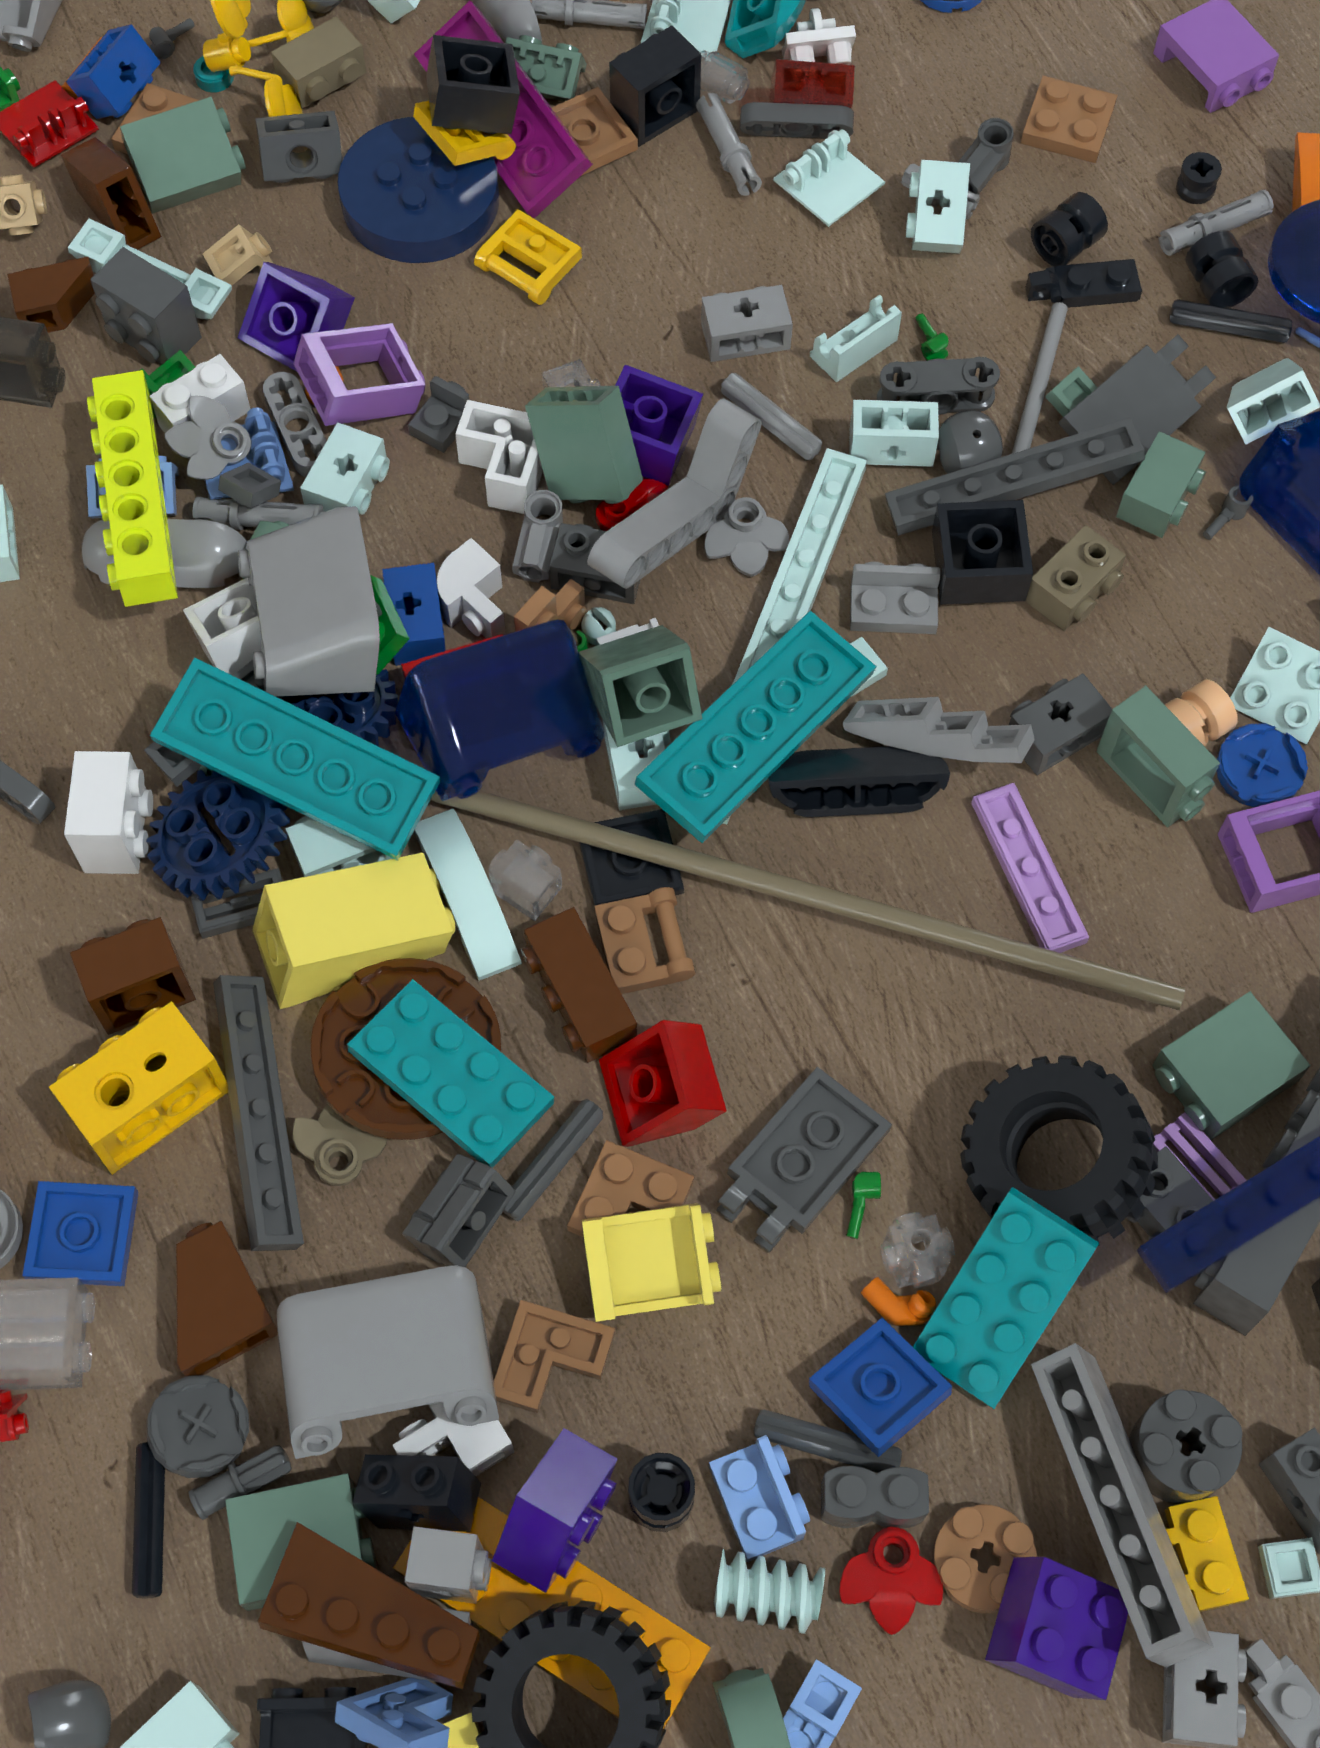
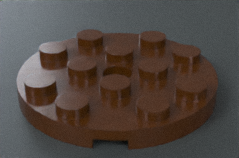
M403 958L386 960L367 966L355 972V977L344 984L338 991H332L315 1019L311 1036V1059L317 1085L327 1103L340 1117L366 1133L396 1140H415L443 1133L436 1125L349 1053L347 1044L412 979L501 1052V1034L496 1014L486 996H482L468 983L466 976L446 965L424 959Z

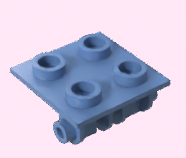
M262 408L250 409L247 412L245 423L241 425L250 436V451L243 461L237 464H227L221 474L249 462L281 480L280 492L294 491L275 422H271L269 414L264 412ZM224 438L221 441L223 448L226 450H234L237 447L236 442L231 438ZM220 475L205 480L210 500L231 498L218 490Z

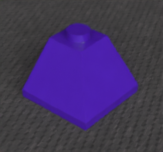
M263 262L237 338L297 372L293 363L301 335L344 329L355 297L323 279L270 262Z

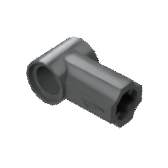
M1000 118L985 120L978 129L976 140L958 161L970 163L968 191L979 195L993 175L1003 170L1010 161L1014 132L1011 124L1006 120Z

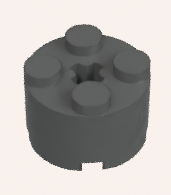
M1180 1389L1162 1396L1146 1410L1135 1423L1130 1433L1129 1441L1151 1494L1168 1503L1183 1504L1209 1497L1232 1478L1242 1456L1243 1433L1239 1422L1219 1401L1201 1392ZM1181 1439L1190 1444L1189 1450L1192 1453L1188 1456L1180 1452L1182 1448Z

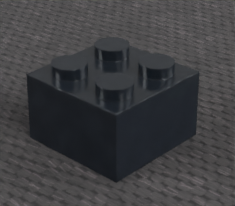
M673 25L658 34L651 35L643 43L627 52L619 54L614 60L609 62L610 103L638 139V147L698 112L696 104L700 99L701 53Z
M433 35L426 74L432 126H440L451 130L457 128L477 130L488 134H512L520 95L513 45Z
M1024 500L937 503L932 538L935 565L940 568L938 586L940 605L1026 601L1033 577Z

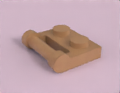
M671 887L659 888L643 896L594 906L607 967L621 994L685 981L696 974L692 959L686 956L674 909L678 902L675 891ZM657 913L669 963L657 967L644 915Z

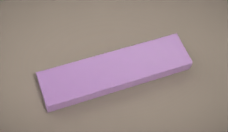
M1015 783L973 796L971 804L1039 947L1061 953L1086 944L1089 935Z

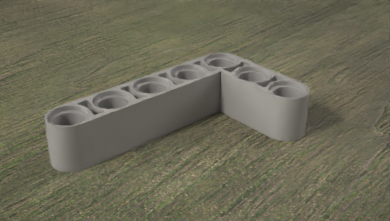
M725 398L720 399L707 416L687 476L601 535L590 551L587 560L588 566L627 589L708 531L711 525L721 521L724 518L726 509L735 501L760 432L761 420Z

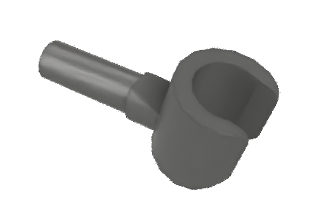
M189 18L166 31L161 27L151 29L149 38L153 43L150 45V49L158 59H166L173 54L175 50L173 41L178 36L195 27L193 20Z
M1240 486L1232 487L1222 504V511L1203 532V536L1211 540L1231 519L1240 520L1244 518L1253 501V496H1250L1245 502L1238 501L1235 497Z

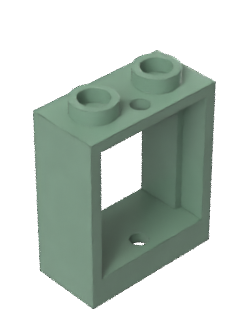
M1144 686L1112 709L1096 751L1167 828L1180 818L1185 822L1190 820L1205 806L1203 798L1214 787L1215 782L1212 779L1220 765V762L1147 686Z

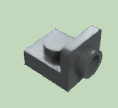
M434 376L430 381L431 397L408 424L409 435L444 453L456 438L455 433L466 402L469 400V394L459 384L453 381L447 382Z

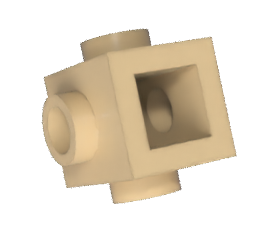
M23 174L0 177V229L8 228L10 235L33 233V225L40 224L43 221L42 214H47V204L43 189L37 190L35 180L24 182ZM12 199L19 202L20 211L13 207Z

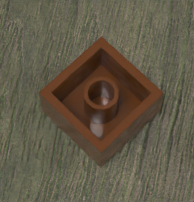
M161 917L153 920L143 919L136 921L123 932L108 938H93L85 942L80 949L70 952L87 1001L108 1035L138 1024L141 1017L153 1008H163L171 1001L176 1007H180L196 1000L179 954Z

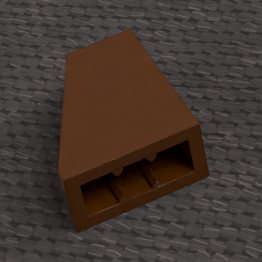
M96 137L61 154L78 193L103 225L125 235L126 245L138 250L162 237L134 172L127 162Z
M222 1221L215 1224H201L190 1230L186 1234L185 1240L176 1244L177 1364L185 1377L205 1375L278 1335L277 1327Z

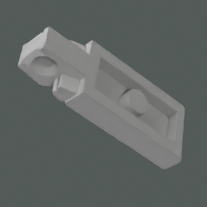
M1262 1639L1254 1641L1244 1649L1247 1657V1667L1256 1677L1248 1683L1255 1694L1252 1697L1289 1748H1320V1694L1298 1665H1294L1287 1655L1278 1659Z

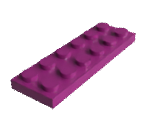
M471 0L434 34L504 43ZM433 36L414 53L426 72ZM515 59L520 95L512 134L508 135L515 142L516 148L507 159L499 160L495 156L493 158L501 178L526 213L535 218L593 164Z

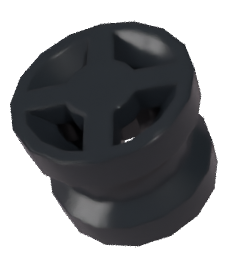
M1196 152L1188 155L1182 163L1181 174L1176 183V191L1180 198L1191 204H1203L1210 201L1215 194L1216 185L1221 176L1222 166L1220 161L1215 156L1205 152Z

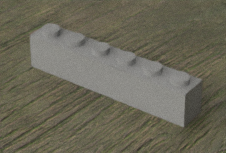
M1074 1343L1032 1363V1369L1146 1659L1168 1667L1213 1648L1211 1638L1096 1358Z

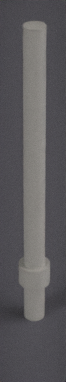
M1056 302L1051 307L1011 454L1030 449L1068 311V307L1064 303Z

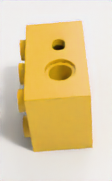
M172 1001L163 1008L156 1007L145 1013L137 1026L124 1035H116L106 1040L99 1047L98 1053L82 1064H73L64 1069L57 1077V1081L49 1086L64 1110L112 1175L228 1093L227 1081L215 1057Z

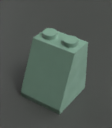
M663 625L578 652L586 688L617 747L703 719L690 647L687 642Z

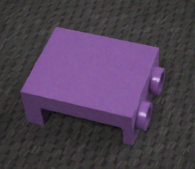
M1210 0L1162 24L1153 52L1162 63L1174 57H1177L1208 91L1205 108L1210 113L1223 106L1229 107L1233 105L1239 98L1253 91L1264 89L1273 79V72L1279 54L1228 0Z

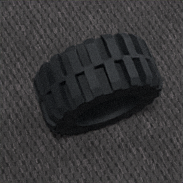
M1060 1055L1058 1063H1050L1047 1056L1033 1058L1031 1060L1032 1067L1022 1070L1020 1065L1017 1064L1007 1069L1006 1072L1009 1075L1007 1079L1000 1084L993 1079L984 1088L988 1095L984 1102L974 1101L968 1112L974 1121L973 1125L966 1124L963 1126L961 1141L967 1150H963L960 1153L962 1168L969 1176L966 1181L973 1195L992 1219L1007 1193L1014 1187L1097 1242H1099L1098 1237L1108 1232L1113 1239L1125 1231L1121 1222L1127 1216L1136 1220L1145 1209L1140 1201V1197L1142 1195H1152L1156 1181L1151 1171L1158 1168V1153L1153 1145L1155 1137L1134 1094L1129 1093L1125 1083L1114 1073L1107 1075L1102 1065L1088 1060L1081 1067L1075 1056ZM1076 1119L1091 1123L1099 1129L1103 1138L1100 1156L1092 1170L1077 1183L1058 1190H1039L1026 1186L1020 1180L1017 1174L1020 1152L1028 1138L1042 1126L1058 1120Z

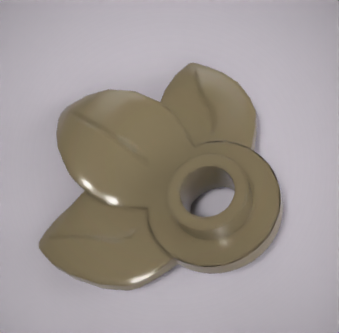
M328 1103L322 1110L318 1121L311 1118L298 1117L295 1118L293 1125V1141L299 1153L314 1161L315 1170L320 1179L334 1186H342L354 1181L360 1174L363 1163L378 1157L384 1150L388 1140L387 1138L378 1137L354 1127L340 1117ZM340 1156L345 1158L348 1164L345 1168L336 1170L329 1164L331 1159Z

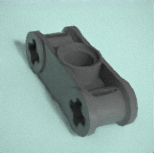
M987 357L949 360L937 358L928 361L891 362L885 365L880 372L879 382L881 388L877 393V400L896 401L897 396H899L900 401L938 402V415L967 410L985 411L994 403V387L999 381L1000 369L993 360ZM980 368L979 375L977 377L975 376L976 369ZM895 373H898V374H897V381L894 382V381H893L894 374H895ZM979 392H982V398L978 401Z

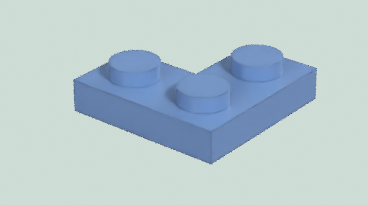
M407 1678L337 1701L335 1723L356 1734L360 1741L371 1743L378 1748H448L450 1728L436 1720L451 1715L453 1694L428 1680Z

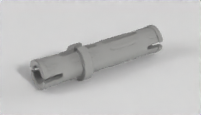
M609 0L531 1L537 19L565 21V25L573 26V22L631 27L644 30L646 25L647 4L624 3Z
M708 93V97L713 105L710 107L703 95L698 100L696 108L701 114L721 154L720 161L725 171L730 172L739 194L743 196L750 195L745 184L746 182L749 183L753 193L757 192L762 185V180L751 163L752 156L749 148L741 143L721 104L719 96L715 93Z
M1262 189L1205 214L1196 213L1190 216L1188 221L1160 232L1159 243L1161 249L1166 255L1171 256L1193 246L1197 241L1210 233L1230 231L1252 220L1267 216L1273 212L1271 210L1274 208L1273 199L1268 191Z
M204 497L195 498L192 510L194 520L216 521L231 526L235 530H243L244 527H257L260 521L273 523L281 521L291 525L324 512L323 505L321 504L305 505L264 502L250 509L238 504L233 498L210 500V498Z

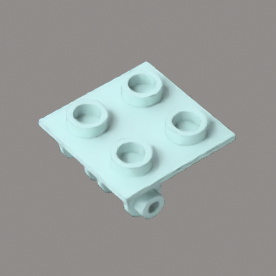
M653 0L641 43L646 41L651 35L658 34L673 25L701 54L716 57L731 0Z
M843 129L831 131L827 139L812 145L811 149L804 151L803 156L796 162H789L785 170L773 179L774 182L828 227L885 184L883 179L847 151L850 137Z
M1268 627L1230 697L1235 709L1262 723L1275 726L1276 730L1284 734L1287 732L1296 740L1307 745L1320 721V651Z

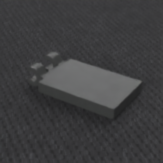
M1177 334L1156 354L1146 345L1065 415L1058 424L1069 436L1131 417L1146 455L1159 431L1170 436L1202 407L1194 397L1209 385L1216 376L1205 365L1188 381L1182 377L1171 362L1189 346ZM1139 462L1102 474L1114 485Z
M816 1067L729 1166L727 1175L734 1179L735 1183L719 1199L718 1203L721 1205L716 1211L732 1223L742 1212L748 1201L753 1203L769 1216L756 1231L758 1235L754 1242L770 1253L790 1226H793L801 1234L806 1231L890 1132L892 1124L823 1070Z

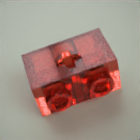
M776 59L771 76L770 103L841 105L852 108L855 65Z

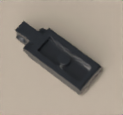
M1135 259L1053 266L1043 271L1029 273L1025 286L1028 301L1051 299L1052 303H1064L1068 308L1137 302L1142 294Z

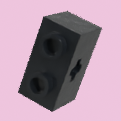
M365 1454L353 1504L378 1529L413 1530L415 1526L446 1531L470 1532L481 1482L459 1457Z

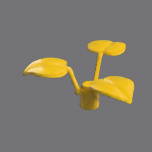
M210 0L216 19L224 33L218 34L217 38L204 42L203 57L207 67L213 72L229 69L231 76L241 74L266 80L264 97L269 117L303 114L292 85H283L279 75L242 66L251 58V47L286 38L288 43L314 29L304 1L278 0L277 14L283 30L246 40V38L240 36L244 34L245 29L248 27L246 17L251 10L250 0Z

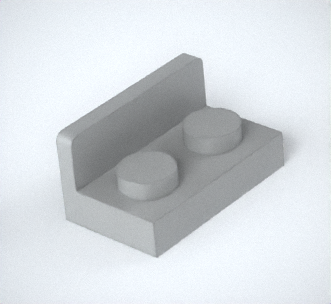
M880 562L855 564L853 566L850 590V631L936 634L938 628L940 568L928 567L919 563L908 566L884 565Z

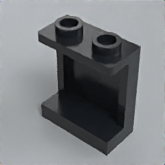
M275 1688L271 1691V1698L257 1699V1711L261 1714L259 1748H368V1743L360 1741L356 1734L335 1723L337 1701L355 1696L356 1688H325L324 1697L303 1698L304 1689Z

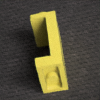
M694 1203L581 1220L596 1322L615 1319V1316L697 1304H703L704 1306L714 1304L713 1292L721 1291V1281L717 1262L708 1263L706 1243L714 1242L710 1212L701 1213L700 1204Z

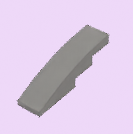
M939 697L857 701L843 721L845 731L887 746L928 756L972 762L1022 763L1035 740L1031 724L989 726L985 711L943 712Z

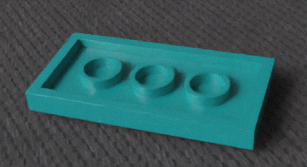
M413 979L347 1044L349 1053L473 1158L492 1168L554 1104V1096Z
M1012 1187L913 1348L939 1373L995 1409L1098 1247L1099 1242Z

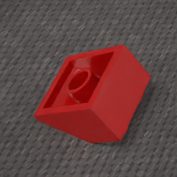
M662 1020L598 1059L623 1147H630L695 1130L727 1111L701 1024Z

